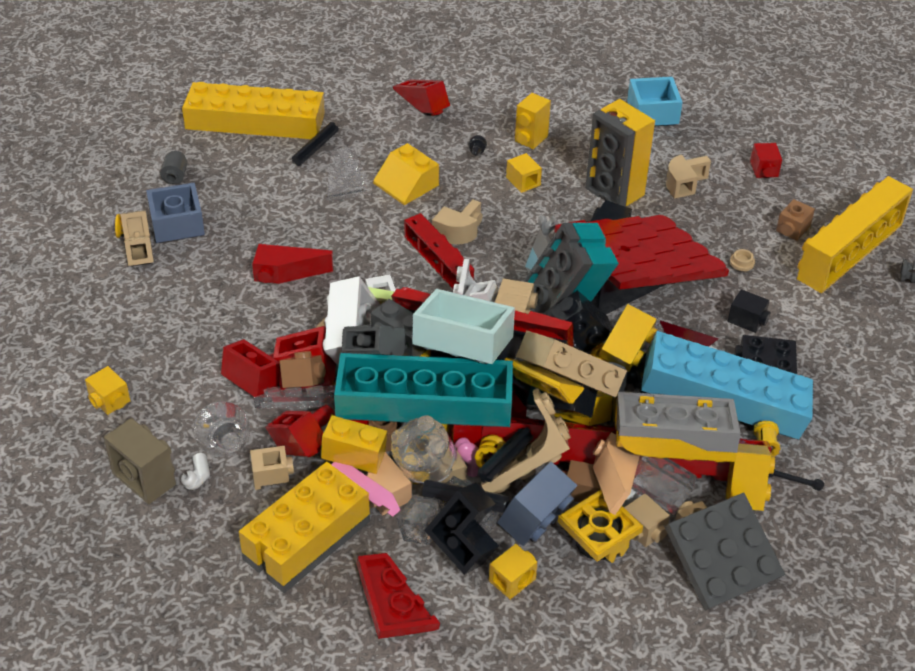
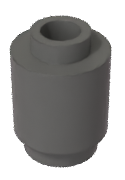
M171 151L165 156L160 172L161 178L165 182L172 184L182 182L187 167V159L182 152Z

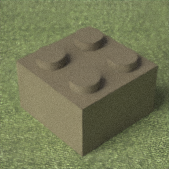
M130 418L104 436L112 474L147 504L152 503L176 485L174 477L175 468L170 456L172 453L171 448L164 440H158L153 436L146 425H140L133 418Z

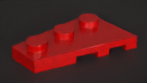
M388 553L357 557L356 565L378 639L439 630V620L435 615L431 616L424 607L425 602L420 595L413 593L406 583L407 578Z

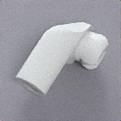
M197 453L193 456L194 471H187L188 476L183 473L181 477L182 484L189 490L198 489L210 477L207 456L204 453Z

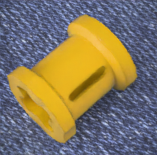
M773 421L758 422L754 426V435L757 437V440L768 441L770 446H772L771 456H777L780 451V444L777 442L779 426Z

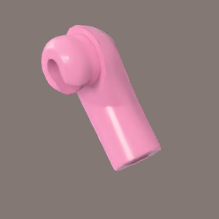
M460 438L456 441L455 447L462 459L467 463L466 466L468 468L466 470L468 472L466 474L470 477H476L480 469L475 459L478 447L467 438Z

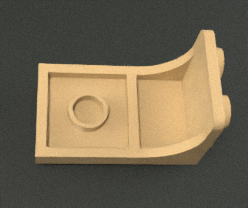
M538 388L533 390L534 401L545 418L542 432L492 482L487 481L483 483L481 481L484 491L500 494L511 486L510 483L518 478L524 480L532 476L536 472L535 468L544 463L546 465L550 462L555 463L562 457L561 454L570 449L568 439L571 438L568 432L569 429L561 416L555 417V406L547 392L541 394Z

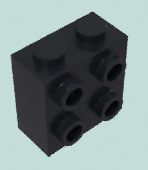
M578 290L542 313L572 322L574 348L585 353L607 340L612 332L608 316Z
M742 335L741 344L735 346L734 355L797 374L795 340Z

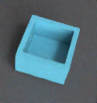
M673 77L630 79L628 104L654 119L655 125L668 126L679 124L683 102Z

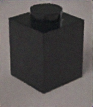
M741 289L731 304L727 322L756 333L760 326H766L771 312L767 310L770 300Z

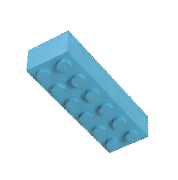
M659 331L656 332L646 352L641 391L650 394L734 399L738 421L754 426L761 421H773L779 426V434L795 439H800L812 420L813 379Z

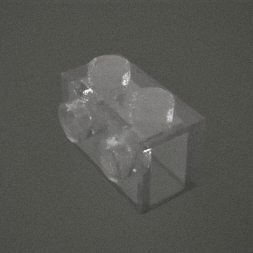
M640 455L632 490L638 495H648L663 510H667L675 515L693 491L697 476L668 458L660 459Z

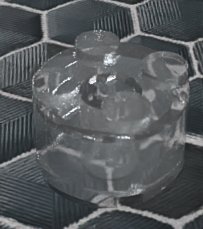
M425 415L410 420L391 435L392 456L403 474L411 482L422 483V485L427 479L441 482L452 472V466L457 459L455 445L443 425L431 416Z

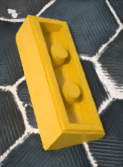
M505 359L506 361H513V375L516 379L569 404H573L584 390L583 386L530 362Z

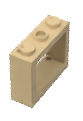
M526 331L516 355L520 359L613 397L617 396L627 370L560 341L530 331Z

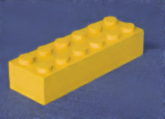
M193 82L182 107L185 129L312 139L319 133L324 118V92Z
M887 176L880 183L877 182L868 193H863L857 202L850 204L841 215H836L830 224L826 227L822 226L814 237H809L802 246L803 256L797 266V269H799L797 280L822 294L902 226L913 188Z

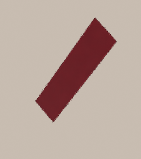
M656 320L655 328L659 332L709 347L719 339L665 321Z

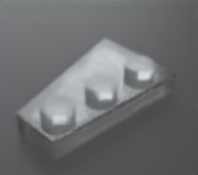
M336 385L313 386L309 388L291 387L285 390H280V387L264 389V394L253 397L255 408L321 407L334 402Z

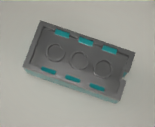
M562 223L523 281L534 283V293H538L536 308H531V311L542 314L577 290L589 301L593 300L619 264L611 248L605 246L606 238L598 223Z

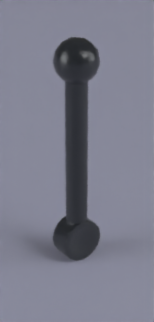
M775 469L773 474H769V477L777 476L812 486L817 491L822 490L824 487V482L820 479L812 481L776 471Z

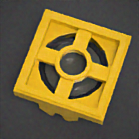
M599 490L558 516V523L576 540L577 548L587 558L594 559L596 562L608 559L613 563L617 554L620 557L625 554L629 548L630 540L642 533L643 525L623 506L620 507L615 515L609 511L595 510L597 508L609 510L602 490ZM618 517H619L620 520L622 521L623 528H622V526H621V522L618 520Z

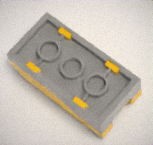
M618 392L615 410L616 447H624L636 455L660 459L678 458L715 462L736 461L741 433L734 399Z

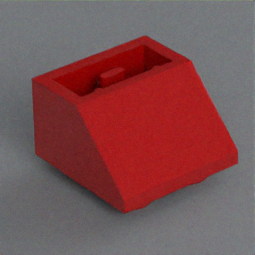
M325 326L276 338L273 358L278 362L295 357L294 353L311 351V356L321 355L322 362L326 368L324 383L315 386L291 388L282 387L280 368L278 381L284 398L333 388L336 363L325 353L323 348V340L326 338Z

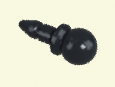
M475 135L469 141V149L474 156L482 154L487 146L486 139L481 135Z

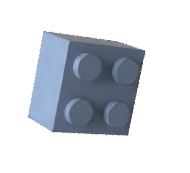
M195 183L146 190L156 243L205 235Z
M550 462L512 499L497 523L523 547L531 539L536 542L546 532V528L551 523L554 524L558 520V516L564 513V510L574 500L571 494L578 485L553 462Z

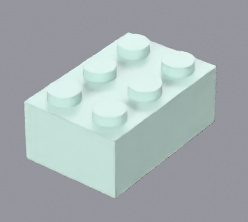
M435 289L413 314L412 344L422 346L428 350L446 352L456 357L461 356L473 359L479 363L493 364L513 338L515 307Z

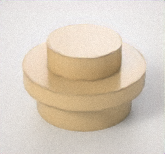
M739 249L730 257V265L739 271H749L754 267L755 259L750 251Z

